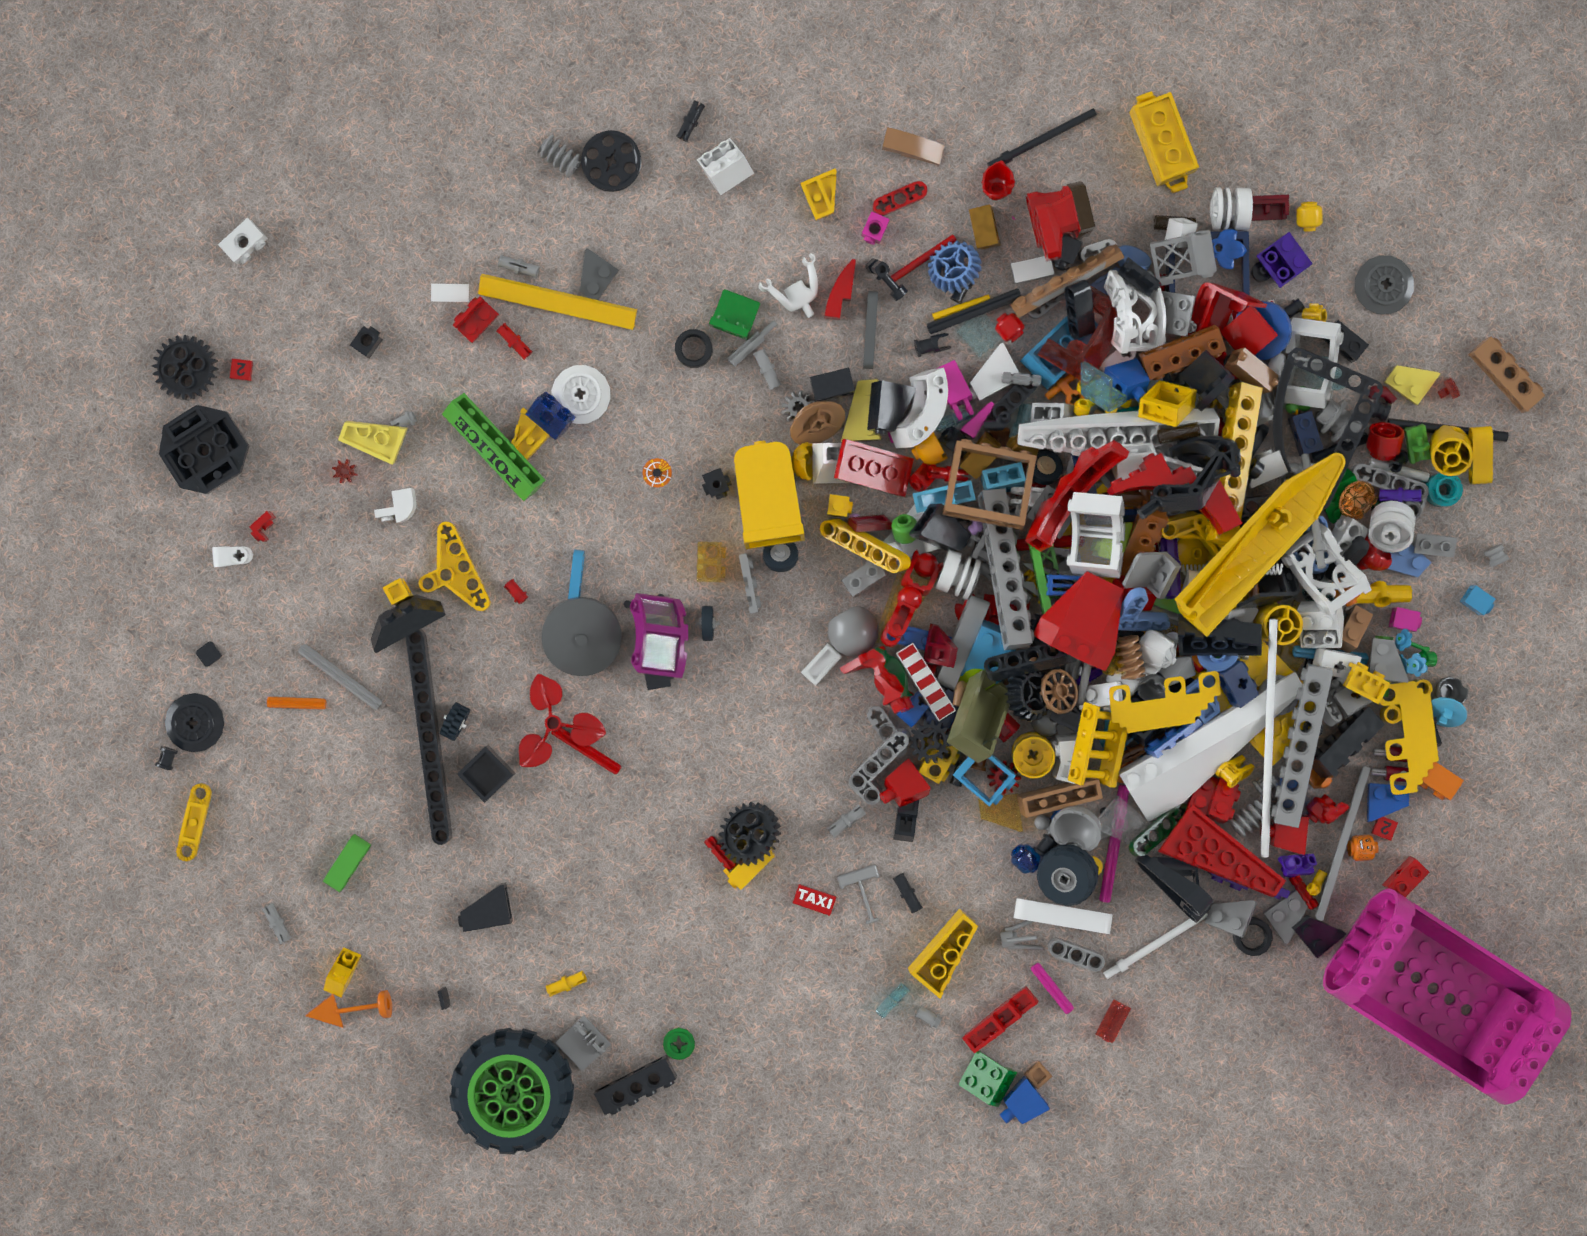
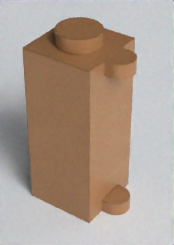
M1246 348L1232 351L1225 365V368L1242 382L1263 388L1262 394L1271 392L1279 383V375Z

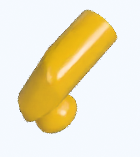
M1320 869L1317 871L1312 882L1307 885V891L1313 896L1320 894L1322 883L1328 875Z

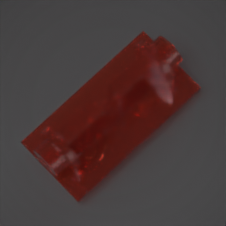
M1113 999L1095 1034L1104 1041L1113 1043L1131 1008Z

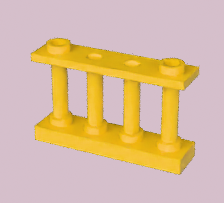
M1088 702L1083 704L1068 781L1084 786L1085 778H1097L1100 784L1116 788L1128 732L1126 727H1120V723H1112L1111 712L1100 711V706ZM1098 719L1110 720L1108 732L1095 731ZM1093 739H1106L1104 751L1091 750ZM1089 758L1102 759L1099 771L1087 770Z

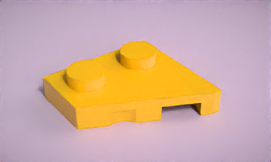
M523 407L520 411L521 415L518 425L516 424L515 435L511 443L528 460L552 433Z

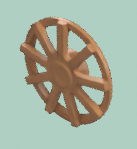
M1054 669L1049 671L1041 679L1040 695H1042L1047 709L1057 714L1068 713L1075 707L1078 700L1076 682L1064 670ZM1055 673H1061L1059 683L1057 682ZM1050 675L1052 677L1054 685L1047 680L1050 677ZM1065 676L1071 680L1067 685L1063 683ZM1046 685L1049 686L1052 690L1046 691ZM1074 686L1075 695L1069 693V687ZM1052 694L1053 697L1049 701L1047 695ZM1069 697L1074 699L1072 706L1067 702L1065 698ZM1055 700H1057V708L1052 705ZM1061 700L1066 706V710L1061 709Z

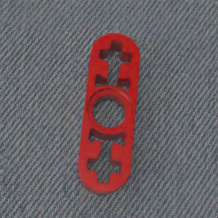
M915 181L885 194L874 201L873 211L881 216H885L925 198L927 186L922 181ZM915 186L924 189L920 196L917 193L911 195L912 200H909V195L905 191L909 189V193L915 190ZM896 194H903L906 197V201L903 204H897L894 200ZM891 197V203L894 208H891L890 204L885 207L884 212L881 209H876L879 205L878 202L886 204L889 202L887 198Z

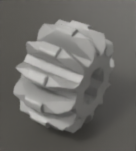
M793 391L791 392L792 400L788 396L785 397L789 404L782 403L781 406L788 408V410L782 412L783 415L790 413L787 417L788 422L797 415V410L793 411L796 403H799V405L803 404L804 407L814 403V401L807 402L810 398L809 394L803 399V391H799V397H796Z

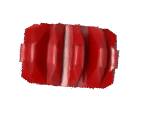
M1011 762L1008 768L1012 770L1014 763ZM995 765L998 768L997 770L992 767L989 768L994 775H987L988 779H994L989 783V786L996 785L994 788L995 792L1003 784L999 776L1004 772L997 765ZM1016 768L1012 770L1015 774L1018 773ZM1017 775L1014 779L1021 780V776ZM1015 783L1014 786L1018 788L1019 784ZM1006 788L1002 792L1003 795L1006 794Z

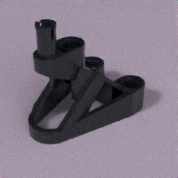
M1147 854L1138 856L1135 859V862L1142 871L1195 923L1211 909L1210 905L1214 900L1199 885L1198 867L1175 858H1151ZM1184 876H1193V882Z

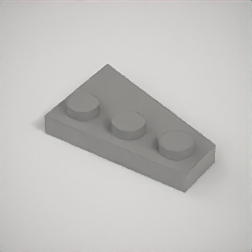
M747 553L740 554L739 559L749 602L750 614L759 612L758 608L762 606L760 596H755L754 588H758L756 576H751L750 569L754 568L752 557H748Z

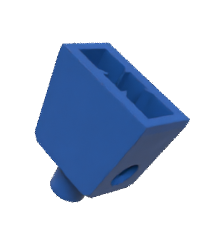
M1137 358L1105 367L1101 383L1120 400L1126 401L1135 398L1138 403H1140V398L1146 394L1150 382L1148 375Z
M1024 1075L1003 1098L1008 1108L999 1115L1006 1124L1015 1117L1021 1124H1024L1048 1111L1050 1107Z

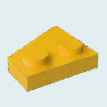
M836 168L800 183L815 221L834 214Z

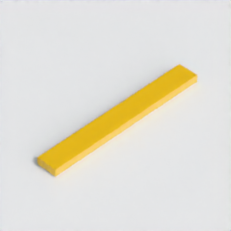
M481 274L479 295L626 329H634L637 309L491 275Z

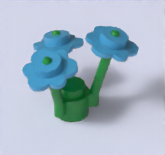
M1403 629L1401 633L1396 635L1395 645L1399 651H1404L1405 648L1410 646L1421 650L1420 653L1413 654L1412 658L1408 660L1402 654H1399L1406 674L1409 672L1419 677L1421 673L1427 672L1428 667L1436 666L1438 658L1435 652L1430 651L1429 647L1412 642L1410 640L1412 633H1409L1408 629Z

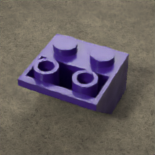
M1290 232L1256 256L1279 288L1313 264Z

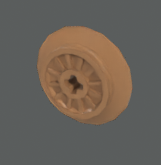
M817 401L810 403L797 413L790 427V436L799 445L805 442L821 443L834 436L841 429L845 421V411L840 404L835 402Z

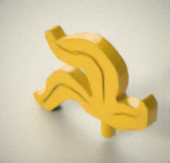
M1282 718L1280 721L1281 734L1273 739V760L1276 759L1274 755L1277 753V750L1283 755L1285 746L1289 747L1290 740L1287 744L1281 743V741L1288 738L1290 727L1286 723L1287 718Z

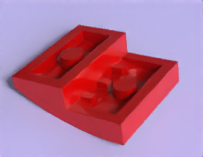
M1251 306L1220 331L1234 350L1246 348L1253 355H1256L1278 336L1257 309Z

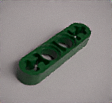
M1182 803L1162 814L1133 838L1128 846L1130 853L1135 857L1144 856L1170 835L1186 812L1187 805ZM1179 809H1181V816L1174 818L1173 816H1176L1180 812ZM1164 819H1168L1170 822L1168 830L1163 827ZM1151 830L1156 833L1155 841L1149 838ZM1145 842L1146 844L1140 847V851H1137L1138 844Z

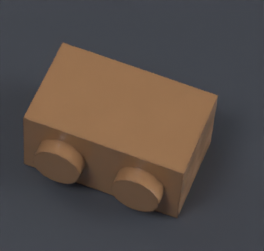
M1357 605L1347 610L1346 614L1348 615L1343 624L1342 647L1339 649L1346 653L1357 649L1373 616L1372 613Z

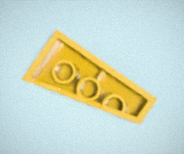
M959 908L908 967L910 974L940 999L952 978L956 966L959 965L965 949H967L978 928L976 922Z

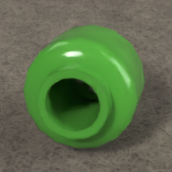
M902 514L892 521V534L894 540L898 543L909 544L916 540V538L909 535L917 523L913 516Z

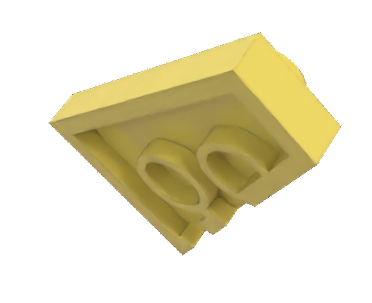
M878 379L860 380L857 382L842 439L852 441L881 440V436L875 435L874 431L867 430L871 383L879 381Z
M346 421L338 440L393 465L408 428Z

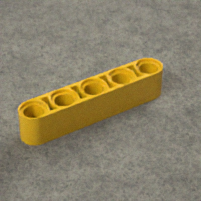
M841 519L826 520L820 525V533L823 537L891 573L905 571L910 567L911 561L906 553L866 532H855L848 523ZM880 550L883 553V558L880 556Z

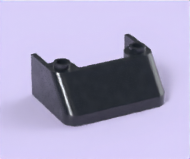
M1241 521L1242 524L1240 525V528H1241L1247 521ZM1280 558L1274 565L1276 571V564L1278 563L1280 571V564H1283L1281 574L1279 575L1277 572L1275 575L1273 572L1270 575L1269 573L1263 580L1258 582L1259 593L1237 604V608L1262 607L1292 598L1299 594L1298 580L1290 567H1286Z

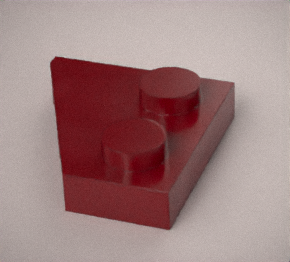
M930 623L924 661L954 668L958 651L957 646L939 625Z

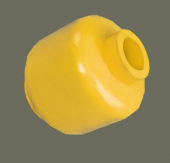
M1302 202L1301 206L1297 207L1296 224L1298 227L1303 228V231H1316V227L1322 225V207L1317 205V202Z

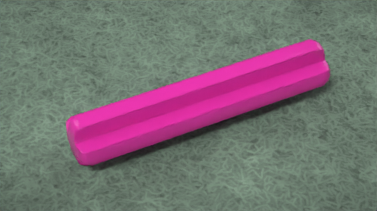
M1039 963L1034 964L1031 967V971L1064 1013H1070L1074 1009L1073 1005Z

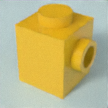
M830 494L827 515L847 518V513H852L853 502L849 501L850 497Z

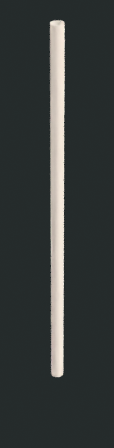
M1269 619L1261 857H1269L1278 619Z

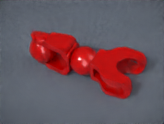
M918 550L913 552L910 567L905 571L901 580V585L904 588L898 593V603L881 635V641L884 645L894 647L898 644L915 610L922 604V596H927L933 588L938 574L944 566L943 562L938 563L933 554L927 552L919 554ZM913 568L920 577H931L927 586H919L918 583H913V580L910 578ZM887 633H888L890 636L894 637L895 640H893V641L889 640V639L887 638Z

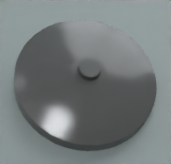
M575 597L559 603L550 611L544 621L541 638L544 652L556 668L570 675L589 676L603 671L615 660L621 647L622 632L619 620L607 605L593 598Z

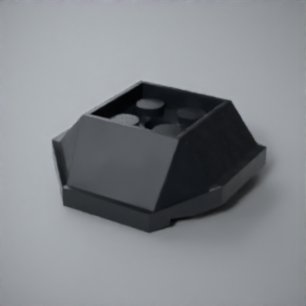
M195 405L163 425L159 455L180 488L209 494L242 473L250 446L229 412ZM207 445L209 453L204 456L201 450L203 446Z

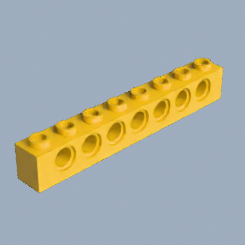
M1244 382L1232 385L1229 390V404L1225 412L1226 422L1222 430V437L1234 440L1237 443L1238 449H1240L1241 460L1238 464L1240 465L1241 474L1238 477L1227 475L1220 478L1240 520L1263 390L1261 387ZM1209 521L1205 531L1207 535L1206 541L1225 546L1239 531L1240 525L1222 535H1218Z

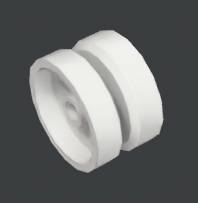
M1386 501L1375 506L1370 518L1368 534L1370 542L1377 549L1384 552L1394 553L1408 548L1413 542L1416 519L1414 511L1408 505L1398 501Z

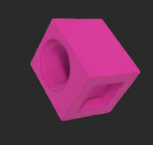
M871 211L861 234L864 237V241L875 245V242L880 244L890 219ZM877 225L880 228V232L872 234L869 231V227Z
M1393 607L1388 627L1417 632V629L1422 624L1421 612Z

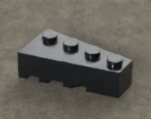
M1178 614L1179 656H1262V624L1223 619L1206 637L1184 618L1182 614Z
M1363 707L1352 714V718L1338 725L1337 732L1331 733L1324 738V744L1321 747H1316L1312 768L1320 778H1335L1339 774L1337 770L1345 767L1350 762L1348 757L1359 753L1363 747L1361 745L1362 742H1369L1385 725L1370 707Z

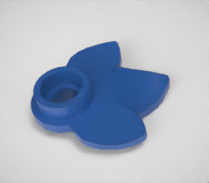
M1234 229L1224 230L1219 234L1218 238L1212 240L1215 259L1219 266L1224 269H1233L1234 259L1242 257L1247 252L1245 246L1241 242L1236 241L1237 230ZM1216 245L1220 246V251L1215 249Z

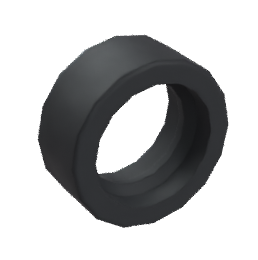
M689 329L678 336L675 343V353L683 365L690 368H699L710 360L713 353V345L705 332L698 329ZM690 337L700 338L706 346L704 355L698 360L687 359L682 352L683 343Z
M1252 917L1249 925H1257L1262 928L1264 932L1263 943L1256 948H1249L1243 944L1241 937L1233 935V941L1236 947L1244 954L1260 956L1271 947L1273 941L1272 930L1263 920Z

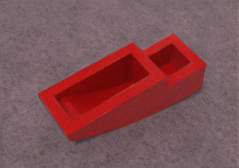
M852 259L837 278L827 301L824 318L840 320L842 301H851L856 259Z

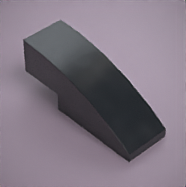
M919 800L902 807L897 806L893 840L913 842Z

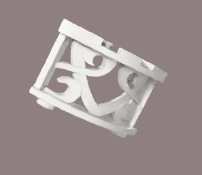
M1109 270L1104 289L1111 299L1112 306L1117 309L1111 344L1120 353L1147 351L1165 344L1166 309L1161 288L1159 287L1156 291L1154 290L1151 296L1148 297L1117 274V270ZM1137 298H1140L1150 309L1148 317L1142 324L1140 318L1132 312V305L1136 303ZM1142 334L1145 340L1149 339L1148 343H1142ZM1136 337V343H1130L1131 339Z
M1319 523L1322 542L1325 544V550L1328 553V557L1325 558V564L1333 562L1336 564L1332 573L1333 583H1325L1313 579L1314 559L1316 560V554L1313 553V548L1308 544L1313 540L1312 530L1299 538L1281 559L1286 567H1290L1300 584L1316 602L1319 610L1322 613L1327 612L1330 616H1333L1335 611L1362 592L1367 594L1372 589L1366 575L1350 560L1345 561L1344 557L1339 554L1342 550L1330 529ZM1304 547L1309 552V555L1305 552H1300L1299 555L1302 557V561H1297L1293 553ZM1338 573H1343L1345 575V578L1340 577L1341 582H1339L1337 578ZM1335 590H1338L1341 595L1330 602L1326 595L1330 594L1334 598L1336 595Z

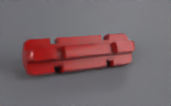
M710 836L705 840L706 846L712 849L711 852L720 863L723 862L725 868L731 870L736 866V863L724 855L725 852L720 849L722 847L721 844H717L714 836Z
M1300 876L1289 878V881L1295 886L1294 888L1299 895L1306 901L1308 909H1315L1319 903L1307 891V886L1302 882V878Z

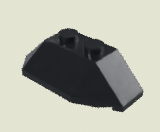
M414 595L381 613L378 616L371 637L374 652L378 653L444 617L446 614L441 601Z

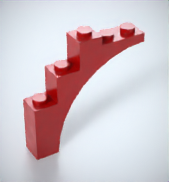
M1113 440L1098 449L1091 447L1081 452L1073 472L1061 477L1053 497L1041 503L1025 541L1040 552L1052 547L1060 529L1071 513L1068 511V502L1073 498V493H1086L1106 472L1128 457L1129 451Z
M1151 453L1143 458L1144 461L1139 465L1140 469L1128 474L1129 478L1125 480L1118 478L1110 483L1112 486L1107 489L1109 495L1115 496L1135 490H1154L1156 486L1162 484L1183 485L1188 482L1192 484L1196 480V476L1191 466L1186 469L1181 466L1171 473L1162 453L1156 456L1154 453ZM1219 480L1207 503L1199 511L1211 522L1218 535H1222L1238 527L1242 522Z

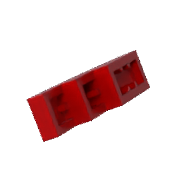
M1025 986L974 1026L962 1039L975 1054L1005 1032L1006 1028L1019 1020L1024 1013L1037 1005L1039 1001L1028 987Z

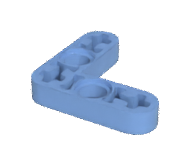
M1139 587L1132 589L1122 602L1118 630L1163 631L1170 627V621L1166 613L1142 612L1148 602L1146 590Z

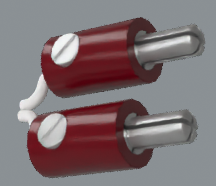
M1390 746L1389 751L1391 755L1399 756L1402 753V747ZM1373 749L1375 751L1373 755L1385 756L1386 761H1390L1387 759L1385 749ZM1407 759L1394 760V761H1397V762H1407V763H1408ZM1385 766L1384 769L1372 768L1371 771L1375 772H1371V775L1383 776L1384 780L1390 781L1391 775L1407 773L1409 769L1397 766ZM1402 777L1395 780L1396 782H1406Z

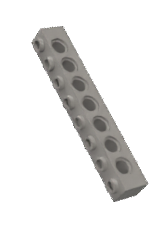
M1006 489L981 491L978 496L979 509L994 512L993 508H996L1000 513L1012 515L1009 512L1010 497L1006 495ZM982 523L1004 651L1028 648L1033 643L1032 641H1034V633L1029 625L1031 616L1030 611L1026 608L1027 593L1025 590L1023 591L1022 583L1024 582V576L1019 568L1020 554L1016 551L1015 546L1017 544L1016 533H1013L1012 528ZM996 527L1001 528L1004 534H1000L996 530ZM999 546L1006 548L1007 553H1003ZM1003 565L1008 566L1011 572H1006L1003 569ZM1006 585H1011L1014 592L1009 591ZM1010 604L1015 605L1017 607V611H1013L1010 608ZM1013 623L1018 624L1021 631L1016 630L1013 627Z
M1307 663L1306 668L1302 669L1300 680H1303V686L1297 690L1296 699L1299 700L1298 707L1293 709L1292 719H1295L1293 727H1290L1288 731L1290 744L1289 747L1285 746L1283 758H1286L1285 766H1281L1279 778H1282L1281 785L1276 787L1275 797H1278L1277 803L1272 805L1270 816L1273 817L1274 823L1299 828L1333 675L1332 668ZM1311 682L1319 683V688L1316 691L1308 689ZM1309 701L1315 703V707L1311 711L1304 709L1305 703ZM1303 721L1311 723L1308 730L1300 729V724ZM1298 741L1306 742V747L1302 750L1296 749L1295 745ZM1293 761H1301L1302 766L1299 769H1293L1291 767ZM1290 780L1298 782L1297 786L1293 789L1287 787V783ZM1287 799L1293 801V805L1290 808L1282 806L1283 802Z

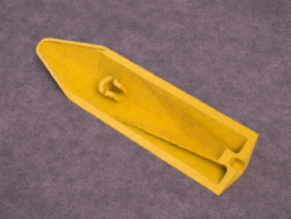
M1333 453L1284 481L1175 598L1179 612L1206 637L1313 522L1318 519L1345 467V458L1341 453Z

